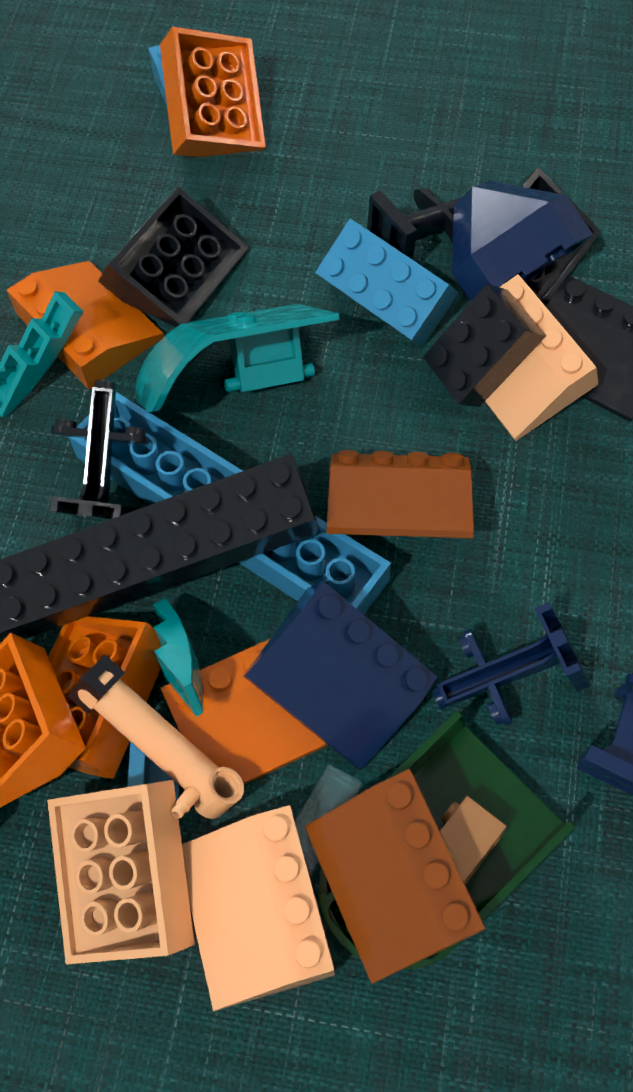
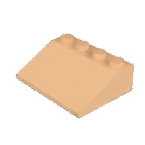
M519 274L500 287L509 290L546 337L485 401L515 441L599 384L596 366Z
M173 780L47 800L66 964L169 956L195 945L179 819L175 818L171 812L172 808L176 805Z
M290 805L247 817L182 844L190 909L213 1011L335 976Z

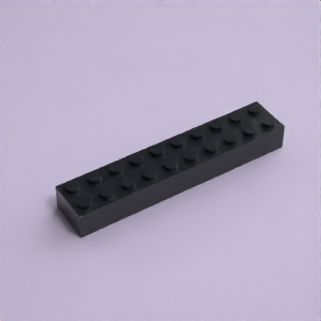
M292 453L0 559V643L10 632L26 639L321 533L300 469Z

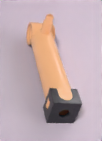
M104 654L81 677L67 696L87 714L94 708L185 790L171 810L175 818H182L193 805L197 812L205 818H219L242 798L244 784L241 777L231 768L218 767L120 679L125 672Z

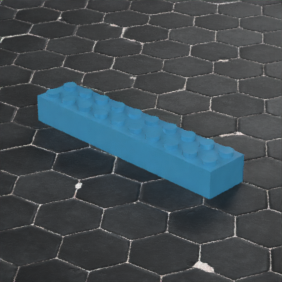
M116 392L113 432L124 433L125 427L146 429L145 436L149 437L148 445L113 442L110 479L147 504L157 503L243 471ZM89 415L77 428L88 430ZM69 437L76 457L85 463L87 439ZM318 517L316 519L321 533L238 562L296 601L301 598L307 588L324 581L362 614L367 612L390 581L391 563L345 534H326L327 523Z

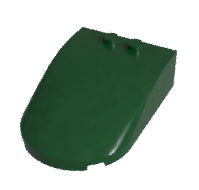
M457 710L387 778L389 779L410 769L439 830L445 825L441 819L452 803L456 801L461 804L467 796L507 826L503 837L466 884L483 922L545 862L575 829V826L570 821L564 824L465 726L463 716ZM320 864V893L318 894L326 922L338 941L353 955L361 959ZM464 941L403 970L418 969L432 965L451 954Z

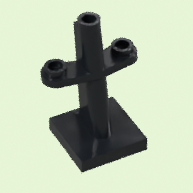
M419 188L414 191V200L420 210L403 215L379 190L371 194L369 198L367 230L413 260L415 241L444 229L453 243L454 205L462 197L441 203L435 198L430 189Z
M101 380L95 381V387H92L88 430L77 428L76 421L56 419L55 425L51 426L52 434L87 439L83 488L78 499L51 497L50 511L113 519L137 510V508L109 503L113 442L148 445L149 437L145 436L146 429L125 427L124 433L113 432L116 383Z

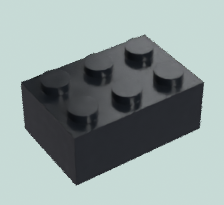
M486 284L423 358L458 404L480 407L546 335L509 290Z

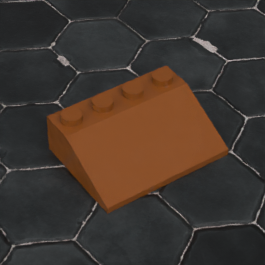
M342 450L338 453H332L326 534L473 538L472 478L469 457H463V455L458 453H446L443 456H428V454L423 452L393 455V453L388 451L359 454L354 450Z
M410 769L372 786L304 826L371 984L487 930Z

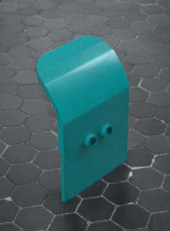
M293 304L252 312H235L223 317L183 323L161 339L144 360L136 380V402L147 412L159 411L175 379L186 364L211 343L228 339L235 377L224 380L227 392L237 390L246 392L303 381L305 377L314 376L315 369L312 363L302 364L299 327L339 320V313L301 304Z

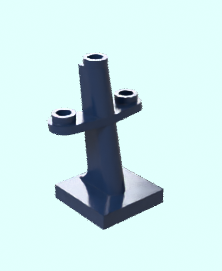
M548 602L535 608L546 631L543 638L529 646L490 662L487 661L472 629L464 631V636L459 637L461 647L468 658L471 656L475 657L479 667L438 683V687L432 689L439 707L444 709L490 691L494 701L487 704L496 725L504 723L506 726L512 724L513 719L499 688L503 685L561 664L566 676L577 692L590 687L591 685L550 603Z
M632 673L627 674L626 684L623 683L620 689L615 690L614 697L623 703L611 744L603 750L590 745L582 754L576 769L633 796Z

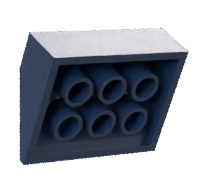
M324 581L307 588L243 675L244 678L358 770H362L415 711L438 677Z

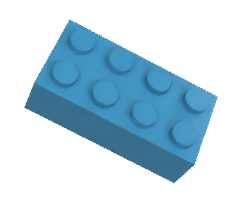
M351 218L315 272L421 346L425 345L459 295V292L448 283Z

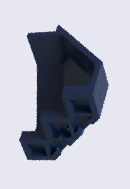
M488 181L471 187L454 205L452 274L470 301H472L486 284L500 287L517 274L525 283L533 280L555 260L572 254L592 237L593 233L567 195Z

